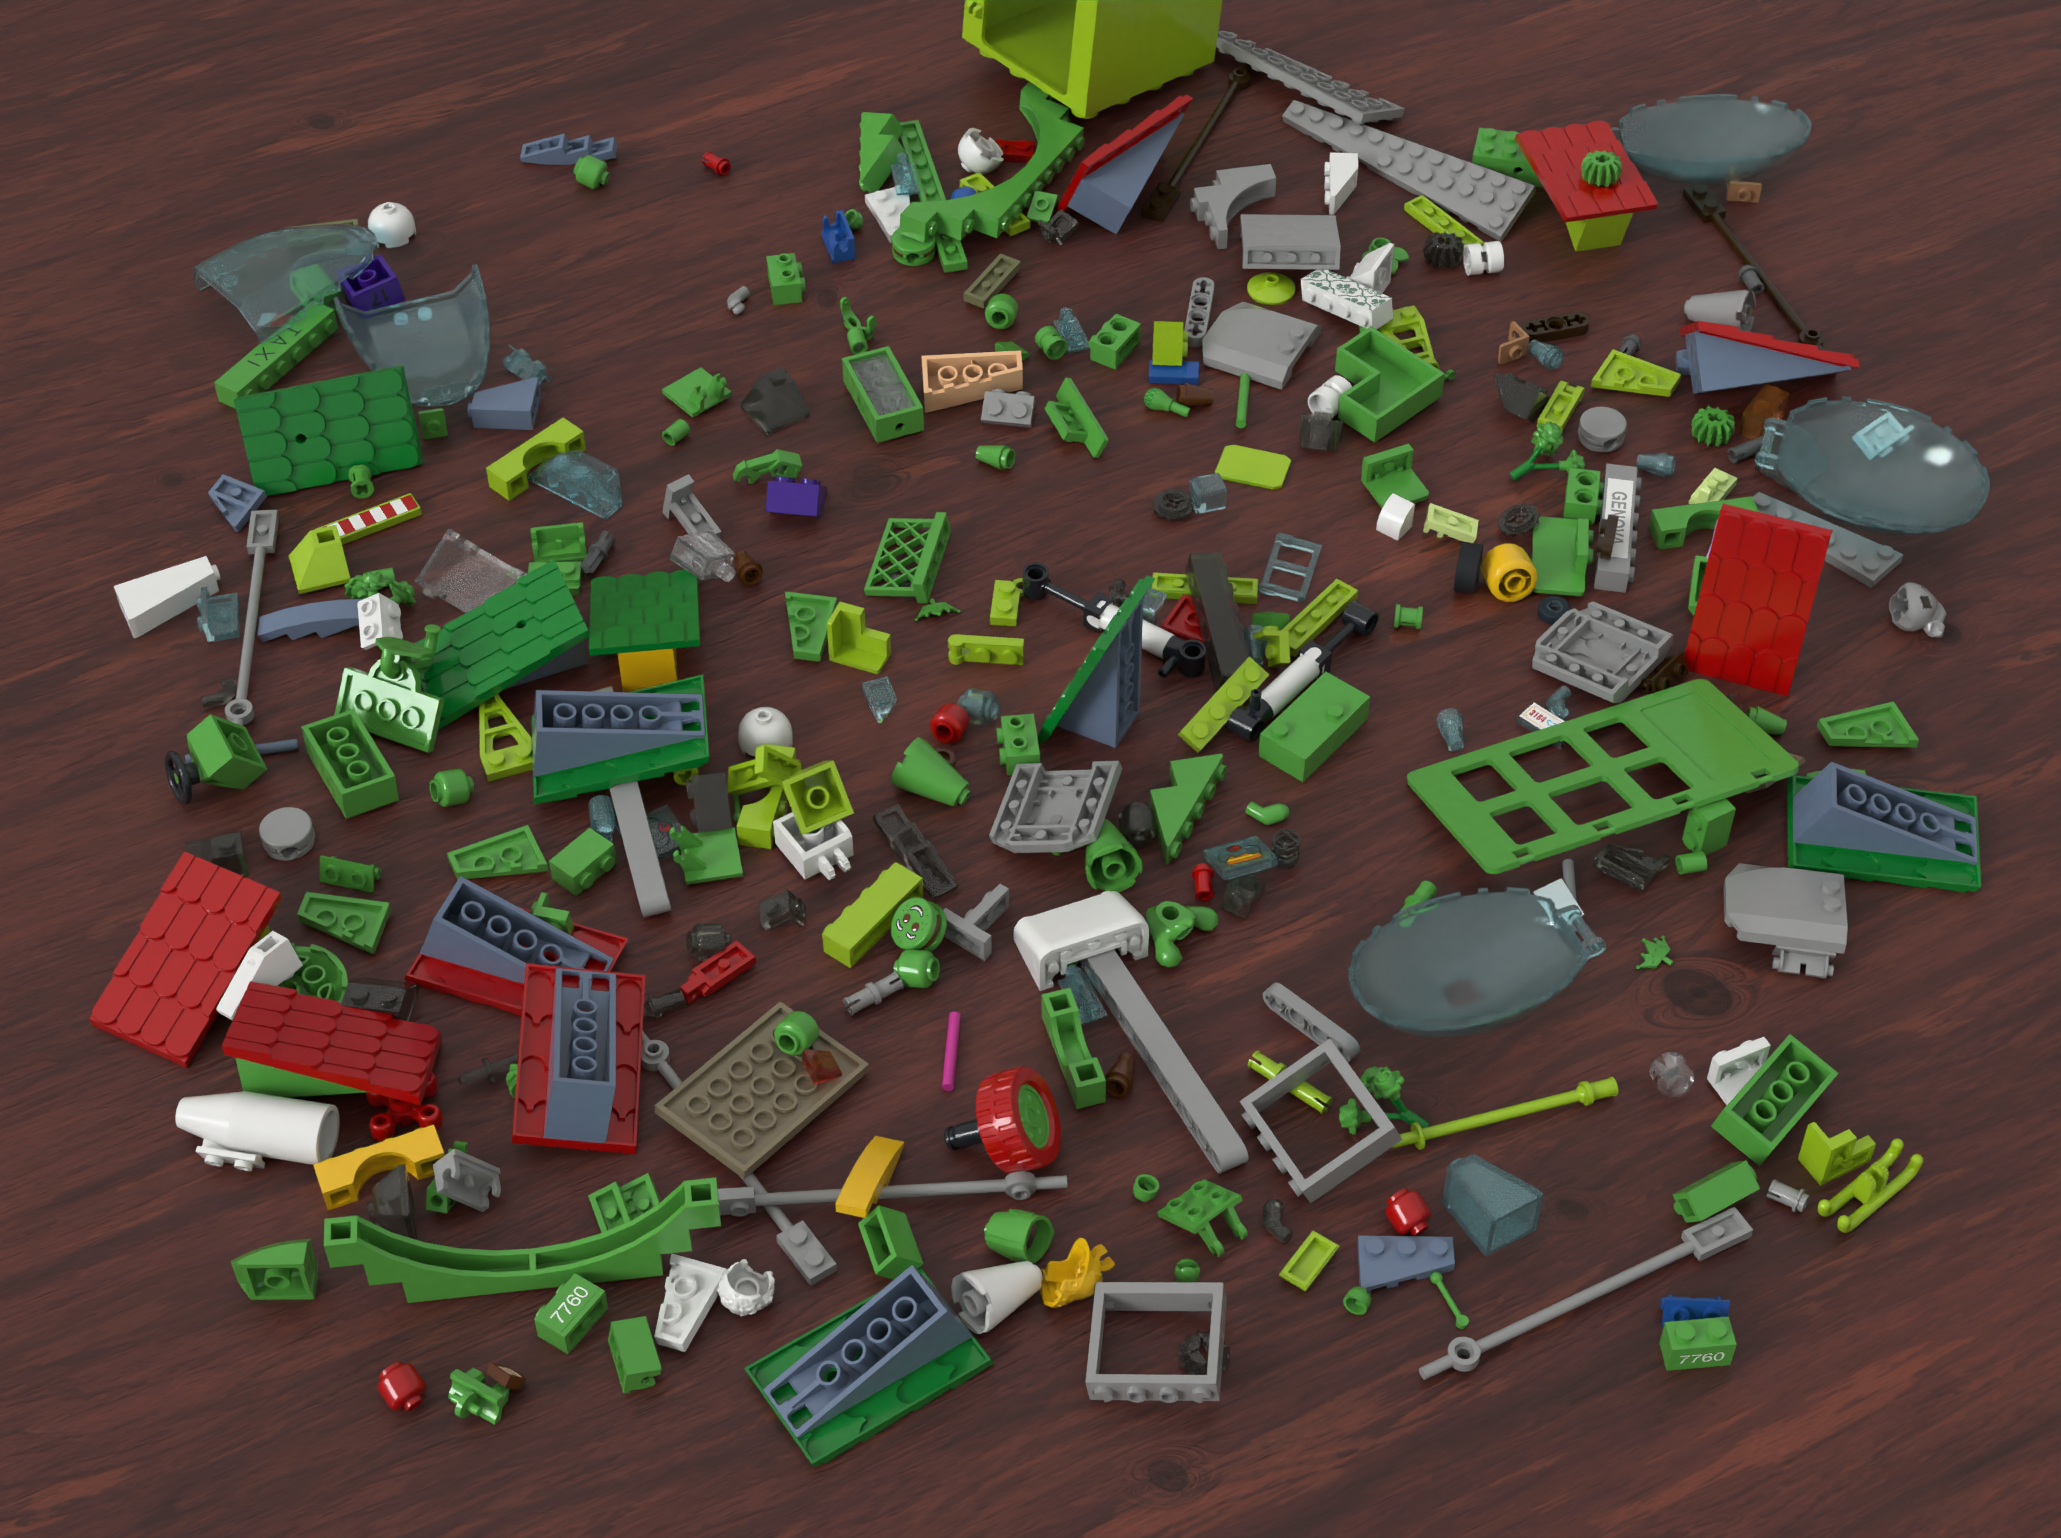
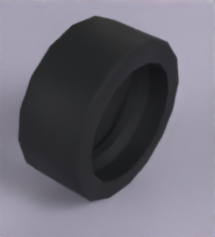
M1462 542L1455 572L1454 591L1475 594L1483 555L1482 544Z

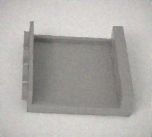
M1241 214L1240 238H1242L1243 269L1339 270L1341 246L1335 215Z

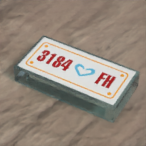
M1534 701L1517 716L1516 723L1531 732L1566 722ZM1559 741L1552 745L1561 750L1568 743L1566 741Z

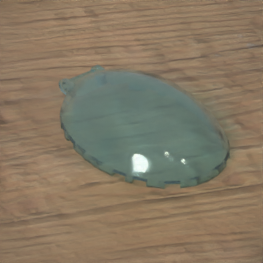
M1708 94L1678 97V102L1667 104L1665 99L1657 100L1656 106L1646 108L1645 104L1630 108L1628 115L1618 120L1619 127L1611 128L1616 139L1621 142L1630 161L1635 164L1636 168L1665 180L1692 184H1715L1752 178L1783 164L1798 152L1808 140L1811 134L1812 123L1809 117L1800 109L1793 112L1788 109L1787 103L1772 100L1771 104L1759 102V97L1752 96L1751 101L1737 100L1738 95Z
M1845 396L1837 401H1828L1827 397L1808 400L1806 405L1791 410L1787 421L1772 417L1767 418L1764 422L1765 434L1761 449L1755 457L1757 465L1777 471L1784 482L1801 499L1823 514L1856 528L1892 536H1926L1962 526L1972 520L1983 508L1990 489L1986 466L1982 467L1979 463L1977 451L1966 440L1961 442L1951 434L1953 429L1948 426L1943 429L1930 422L1932 417L1910 408L1868 398L1866 402L1852 401L1851 397ZM1775 434L1782 436L1777 455L1771 453Z
M1507 887V892L1488 893V888H1479L1478 894L1461 897L1460 892L1415 904L1392 915V921L1381 927L1379 924L1372 929V935L1366 941L1361 940L1352 953V962L1350 967H1348L1349 987L1356 1001L1372 1017L1388 1027L1407 1034L1424 1037L1470 1036L1513 1024L1544 1008L1569 987L1584 968L1589 958L1598 956L1605 951L1606 943L1601 937H1596L1581 917L1582 912L1576 905L1556 909L1552 899L1530 894L1529 888ZM1569 924H1572L1575 927V929L1578 931V933L1585 941H1580V939L1571 929Z

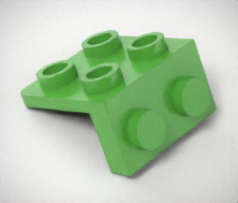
M1409 444L1363 458L1361 481L1381 508H1383L1393 493L1412 503L1429 498V491L1411 469L1414 450Z

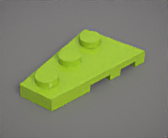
M1612 349L1592 379L1591 387L1670 397L1680 382L1681 374Z

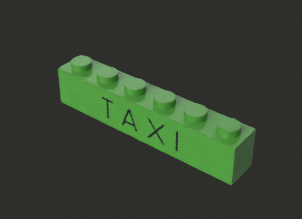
M314 300L308 302L214 382L219 402L235 408L234 400L237 397L262 393L269 389L338 329L335 310Z

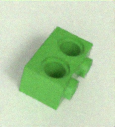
M1115 314L1109 321L1104 323L1102 329L1096 335L1091 337L1089 342L1090 360L1116 370L1141 342V323Z
M1569 468L1563 518L1589 519V525H1594L1595 516L1601 515L1603 500L1598 499V497L1602 498L1604 482H1600V471Z

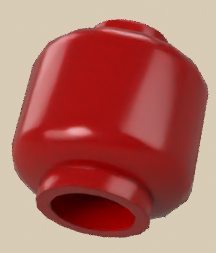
M944 704L932 717L930 731L940 742L945 744L956 743L968 730L970 724L969 715L965 709L957 704Z
M1404 1188L1386 1201L1388 1206L1385 1210V1215L1398 1234L1407 1235L1411 1233L1413 1236H1418L1429 1228L1427 1221L1430 1219L1432 1211L1418 1191H1408L1407 1188Z
M398 1361L380 1373L377 1389L393 1411L406 1409L407 1412H410L423 1403L422 1396L427 1389V1385L411 1363L402 1364Z

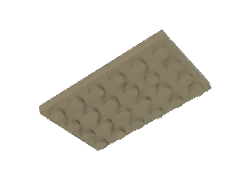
M781 1001L654 1105L655 1114L743 1179L747 1178L869 1072V1064L820 1029L816 1042L802 1055L793 1056L783 1052L775 1041L774 1031L776 1026L788 1014L794 1011Z

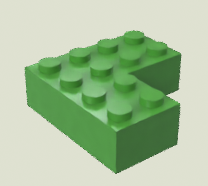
M1370 326L1337 348L1335 372L1355 384L1340 395L1338 419L1375 443L1442 397L1445 373Z

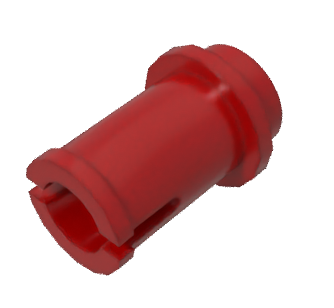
M710 151L706 152L702 157L705 159L702 160V164L715 170V173L719 176L727 175L731 170V164L727 158H720Z
M1198 864L1191 873L1192 879L1195 880V897L1201 902H1207L1214 897L1212 886L1214 870L1208 864Z

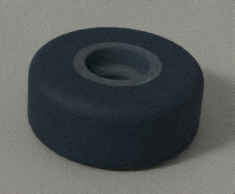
M1548 596L1540 601L1538 616L1543 622L1553 625L1571 608L1565 599L1558 596Z

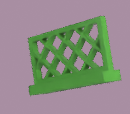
M936 512L934 519H888L864 588L865 596L916 597L917 603L928 604L951 534L946 512ZM894 528H905V530L896 535L893 533ZM922 528H930V530L921 535L917 532ZM911 534L915 537L907 543L901 541ZM895 543L900 546L891 552L886 550ZM919 544L924 546V548L915 553L911 550ZM905 552L909 555L899 562L895 559ZM889 561L894 564L885 570L880 568ZM913 562L918 564V566L909 571L905 568ZM899 570L903 573L893 580L889 577ZM883 579L887 582L881 587L874 586V584ZM907 580L912 582L911 587L898 586Z

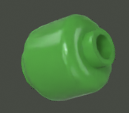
M586 155L584 158L580 157L573 171L577 182L591 189H597L601 184L605 185L610 176V173L607 172L606 162L592 155Z
M1007 294L993 296L985 310L986 321L990 326L999 330L1011 327L1018 314V304L1013 297Z
M455 768L440 771L430 781V794L434 802H438L443 807L461 805L469 800L470 793L474 791V783L472 778L467 776L462 769Z
M908 949L902 952L899 959L895 961L894 972L899 975L898 979L902 980L904 987L928 988L938 979L940 965L938 959L930 951Z
M794 1011L788 1014L776 1026L774 1031V1038L778 1047L783 1052L793 1056L805 1053L819 1036V1028L812 1016L802 1011Z

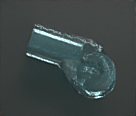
M1562 685L1546 702L1549 712L1560 719H1564L1569 714L1564 701L1571 696V691L1566 686Z

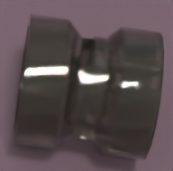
M1282 829L1273 835L1271 862L1276 867L1290 869L1298 864L1301 840L1296 832Z

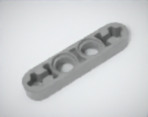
M1206 277L1197 278L1192 285L1184 331H1188V346L1190 347L1202 346V339L1208 331L1214 297V282ZM1196 303H1205L1206 305H1204V306H1198V305H1195V304H1196ZM1200 318L1203 321H1193L1192 319ZM1194 331L1198 332L1197 336L1193 335Z
M1275 982L1263 992V1000L1272 1011L1318 1045H1321L1330 1038L1347 1062H1350L1359 1054L1360 1046L1353 1036L1282 984Z

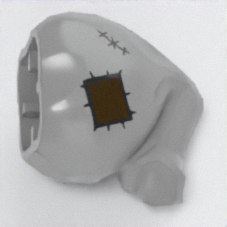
M1914 582L1903 584L1891 596L1889 601L1892 622L1903 631L1914 632L1923 628L1928 636L1942 638L1945 628L1943 622L1946 617L1944 607L1922 585Z

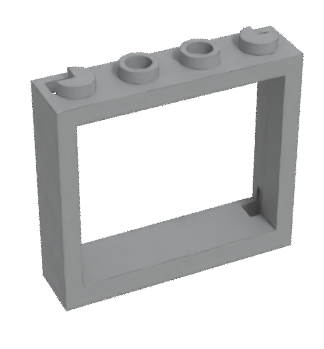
M1330 1038L1240 1101L1246 1112L1241 1114L1251 1129L1256 1126L1261 1132L1257 1136L1260 1143L1267 1152L1273 1149L1277 1156L1272 1160L1282 1174L1289 1172L1293 1178L1288 1182L1298 1197L1304 1194L1310 1204L1402 1140L1396 1128ZM1332 1063L1378 1126V1129L1310 1177L1304 1179L1259 1112L1326 1065Z
M1096 1282L1085 1381L1089 1399L1104 1400V1402L1129 1400L1135 1403L1143 1402L1144 1400L1163 1401L1166 1403L1176 1401H1195L1197 1403H1202V1401H1220L1227 1305L1224 1283ZM1105 1311H1212L1207 1375L1099 1374Z

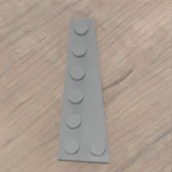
M1761 492L1752 497L1760 513L1833 530L1825 561L1870 588L1874 587L1902 561L1903 554L1895 551L1890 546L1876 543Z

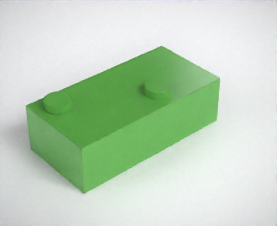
M1325 671L1260 733L1259 757L1304 782L1368 719L1370 696Z
M354 709L301 726L305 750L346 819L399 800L395 775Z
M1789 1034L1723 1109L1711 1127L1760 1166L1839 1073Z

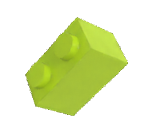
M1154 321L1152 365L1182 366V357H1187L1188 331H1183V322Z

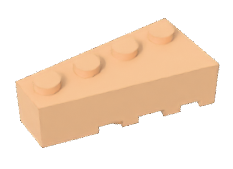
M1021 351L922 356L925 413L984 399L985 391L991 392L992 389H1001L1006 391V393L1023 389Z

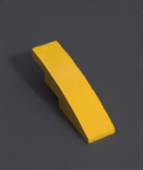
M875 1136L856 1161L835 1203L836 1212L862 1218L867 1217L872 1203H877L883 1187L888 1186L904 1149L905 1142Z

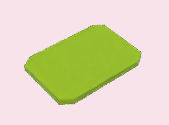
M1238 445L1225 446L1215 470V475L1223 480L1272 490L1279 489L1283 486L1291 465V459L1282 454Z

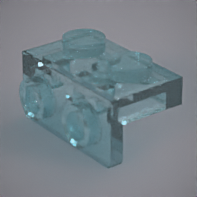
M201 587V597L197 598L198 610L201 616L197 617L199 631L205 633L207 642L239 638L240 617L237 593L210 597L207 587Z

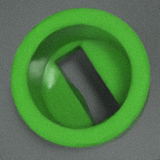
M854 209L847 211L845 217L850 229H860L863 225L862 215Z
M1148 1174L1139 1175L1133 1185V1194L1136 1199L1141 1202L1153 1200L1159 1189L1158 1180Z
M1189 1258L1180 1260L1175 1267L1174 1277L1176 1282H1198L1200 1278L1198 1263Z
M1359 1286L1350 1289L1343 1299L1345 1308L1356 1315L1365 1314L1371 1303V1295L1367 1293L1364 1287Z

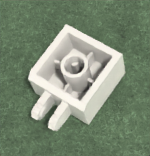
M793 812L773 821L775 844L804 879L822 872L827 879L831 880L836 875L833 868L835 864L843 872L850 870L851 866L847 858L854 855L853 840L850 830L841 819L804 835H801Z

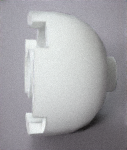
M969 128L961 138L958 146V155L962 161V167L970 173L973 171L974 173L987 174L994 171L1004 160L1001 158L1003 151L991 137L986 140L983 136L979 135L981 130Z
M393 202L383 203L374 208L368 218L369 237L374 244H377V242L384 243L387 248L405 245L409 242V237L413 234L416 235L414 217L404 205Z
M759 707L748 712L740 722L738 729V744L744 755L748 753L755 756L756 747L762 746L763 743L792 747L793 730L788 718L781 711L772 707Z

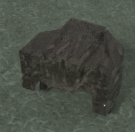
M1314 411V415L1303 413L1299 437H1301L1300 447L1337 451L1338 443L1341 442L1344 421L1332 420L1331 412Z

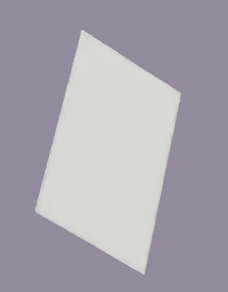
M1562 878L1533 891L1555 928L1584 915Z

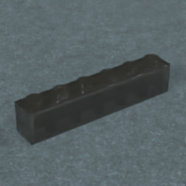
M1221 552L1190 553L1185 573L1217 692L1250 656V648L1244 641V626L1242 623L1240 624L1238 619L1239 607L1233 600V585L1228 581L1227 563H1223Z

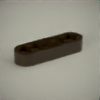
M1574 312L1529 320L1523 323L1522 329L1530 336L1529 344H1537L1584 335L1588 332L1590 318L1585 313ZM1551 326H1556V327H1559V328H1561V329L1555 330V329H1551L1550 327H1551Z

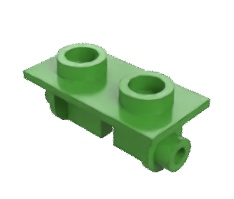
M320 856V882L370 893L374 892V880H379L381 876V869L377 868L376 865L372 864L370 866L337 859L336 856Z

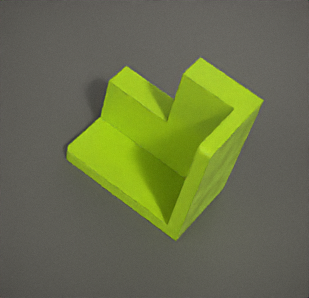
M839 602L827 621L829 661L879 674L891 655V635L866 628L865 608Z
M1815 1122L1808 1124L1798 1160L1817 1183L1822 1186L1869 1163L1876 1143L1869 1135L1857 1140V1137L1850 1129L1832 1138H1828Z

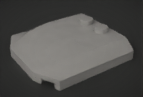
M1241 302L1222 311L1203 337V365L1237 376L1247 373L1250 376V380L1282 390L1292 376L1293 366L1306 347H1312L1321 334V326L1250 303Z
M1596 602L1588 603V608L1578 611L1574 608L1566 611L1536 640L1535 655L1532 660L1533 669L1612 703H1622L1641 683V680L1646 678L1667 656L1673 644V634Z
M1093 761L1091 770L1045 771L1042 763L1016 764L989 834L992 843L1013 853L1068 852L1097 841L1122 771L1120 762Z
M1739 863L1725 878L1723 887L1724 922L1728 927H1734L1738 931L1737 938L1740 941L1844 954L1848 930L1844 875Z

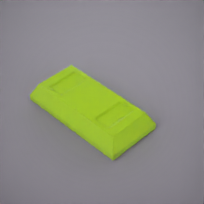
M1312 1231L1279 1273V1276L1301 1290L1307 1291L1340 1246Z

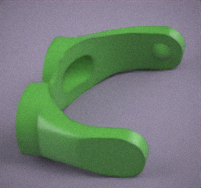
M843 297L840 300V309L844 326L848 330L860 328L865 331L866 341L872 339L877 327V318L871 315L867 319V327H862L859 319L851 310L850 300L847 297ZM850 323H854L857 326L853 327Z

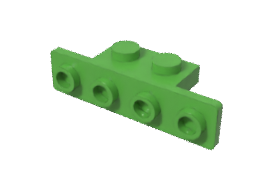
M1065 378L1056 394L1059 402L1048 401L1044 409L1063 440L1085 443L1093 458H1099L1107 445L1108 437L1072 379Z

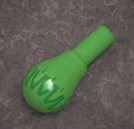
M1151 388L1144 395L1145 405L1152 410L1172 411L1184 417H1188L1191 408L1174 402V399L1170 398L1159 388Z

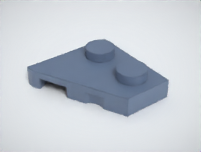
M224 474L208 492L211 500L235 532L238 533L250 519L251 511H256L267 497L264 490Z

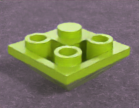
M336 525L309 531L289 555L299 594L349 583V579H351Z

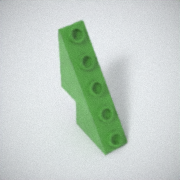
M863 112L860 122L861 136L859 137L861 143V150L859 151L861 157L859 185L863 192L874 193L880 189L906 152L898 141L904 129L893 114Z
M1222 754L1170 761L1169 780L1171 787L1150 790V812L1166 865L1170 863L1172 858L1178 857L1183 839H1188L1192 832L1193 822L1195 819L1199 820L1201 818L1205 802L1213 798L1217 782L1224 779L1227 766L1222 764Z

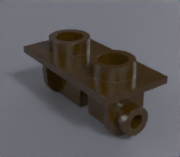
M1681 650L1676 656L1665 657L1663 662L1654 669L1655 673L1651 672L1646 678L1641 680L1639 687L1641 692L1652 694L1676 686L1688 674L1684 651Z

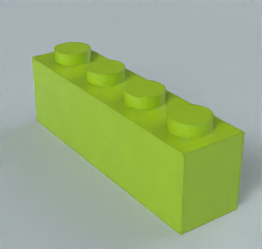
M897 862L888 870L882 871L878 879L870 887L865 888L860 897L852 905H848L833 924L830 923L826 926L822 933L824 952L852 968L891 929L892 919L898 907L910 898L923 897V878Z

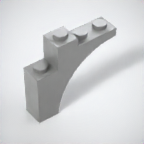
M1271 164L1216 170V180L1212 181V186L1194 188V198H1190L1191 211L1195 212L1198 221L1205 220L1206 226H1210V238L1215 240L1217 249L1227 248V227L1239 211L1254 202L1275 197L1276 176Z

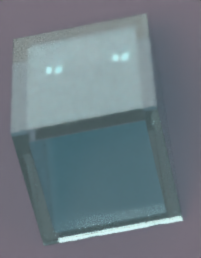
M1471 1154L1463 1159L1458 1158L1447 1167L1441 1203L1486 1257L1537 1230L1544 1194L1534 1186L1479 1156Z

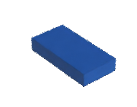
M1153 360L1149 361V383L1184 384L1186 382L1198 385L1199 362L1182 361V366L1152 365Z

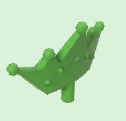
M931 598L929 600L931 604L922 607L914 621L918 622L923 616L929 617L930 614L941 616L943 611L950 613V611L960 613L961 611L946 602L936 603Z
M1664 935L1661 936L1662 941L1653 938L1655 943L1645 938L1642 939L1648 954L1641 953L1645 962L1640 966L1637 965L1636 969H1656L1662 961L1670 966L1672 965L1673 961L1666 957L1670 952V948L1665 941Z

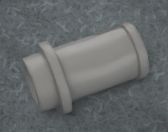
M1776 1179L1772 1181L1767 1193V1198L1791 1207L1793 1212L1797 1210L1803 1212L1810 1198V1195L1806 1194L1804 1189L1796 1190Z

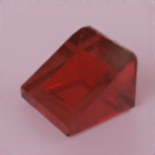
M802 1051V1064L814 1085L842 1076V1072L830 1051Z

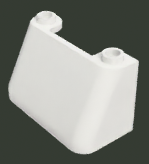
M1105 891L1100 895L1033 916L1023 917L1014 927V942L1037 987L1042 991L1054 987L1053 977L1058 972L1061 975L1067 974V964L1116 948L1121 956L1126 955L1127 951H1129L1134 960L1148 957L1149 926L1144 917L1120 893Z

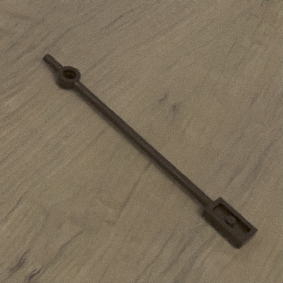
M1245 63L1242 68H1236L1229 73V89L1168 184L1158 183L1142 208V217L1164 222L1180 197L1181 188L1177 187L1182 177L1237 91L1246 89L1251 85L1250 71L1252 68L1250 64Z
M1704 183L1684 188L1682 196L1702 222L1712 221L1743 262L1757 269V276L1764 284V289L1800 334L1798 343L1816 345L1818 350H1824L1822 347L1824 335L1817 329H1808L1723 220L1726 210L1707 185Z

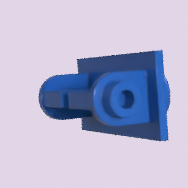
M1668 1294L1667 1297H1661L1660 1301L1661 1310H1663L1662 1326H1664L1665 1322L1728 1317L1730 1300H1721L1720 1296L1691 1299L1690 1297H1676Z

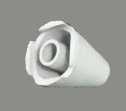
M1030 1261L966 1271L953 1278L951 1285L952 1298L954 1303L959 1302L963 1311L958 1314L965 1325L974 1333L981 1334L991 1331L1039 1291L1043 1276L1039 1267Z

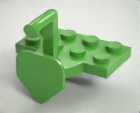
M434 624L425 626L426 638L424 646L395 637L376 638L375 643L382 650L381 659L371 667L369 673L352 667L344 668L334 715L354 709L368 732L427 753L432 752L445 699L421 691V678L419 674L427 672L433 664L438 634L441 628Z

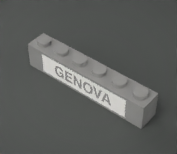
M1606 463L1599 532L1602 518L1608 519V514L1617 515L1619 519L1611 559H1601L1600 553L1597 552L1594 589L1626 593L1627 583H1633L1635 567H1630V564L1635 562L1636 549L1631 548V546H1636L1637 531H1634L1633 528L1637 529L1639 513H1634V511H1638L1640 495H1635V493H1640L1641 478H1637L1638 467Z

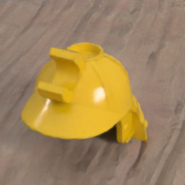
M1078 1238L1073 1244L1067 1259L1063 1261H1050L1046 1266V1270L1040 1268L1043 1276L1040 1294L1044 1304L1057 1308L1095 1294L1096 1282H1102L1101 1271H1108L1115 1265L1109 1256L1100 1261V1257L1108 1252L1106 1248L1099 1244L1091 1251L1086 1239Z

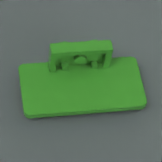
M1534 517L1532 563L1536 567L1538 580L1533 592L1569 596L1584 595L1587 564H1592L1593 548H1589L1593 542V530H1589V519Z

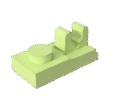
M1714 468L1691 495L1689 504L1724 500L1736 486L1737 478Z
M1430 503L1423 532L1428 533L1429 529L1437 531V537L1439 538L1446 534L1459 541L1474 543L1477 537L1479 520Z

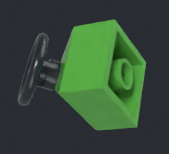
M212 714L187 734L191 758L190 763L184 764L180 755L175 751H168L165 755V770L169 785L176 799L184 805L189 804L192 799L191 785L205 783L244 790L267 770L246 727Z

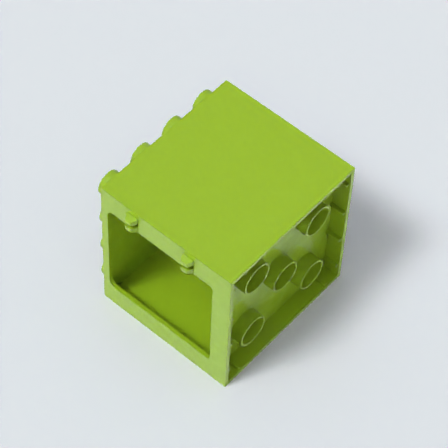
M965 0L962 38L979 48L980 54L984 57L995 59L1008 67L1013 76L1025 78L1043 92L1049 94V98H1055L1071 108L1073 115L1089 119L1097 116L1101 110L1115 104L1128 103L1131 97L1147 90L1160 89L1163 83L1179 76L1192 75L1195 69L1214 62L1223 0Z

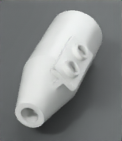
M248 1091L184 1097L178 1104L175 1117L178 1128L204 1139L202 1146H197L196 1153L205 1159L204 1162L206 1164L222 1167L223 1163L234 1164V1168L244 1171H252L253 1167L264 1169L265 1162L262 1161V1157L312 1165L331 1158L337 1144L340 1125L339 1111L335 1105Z

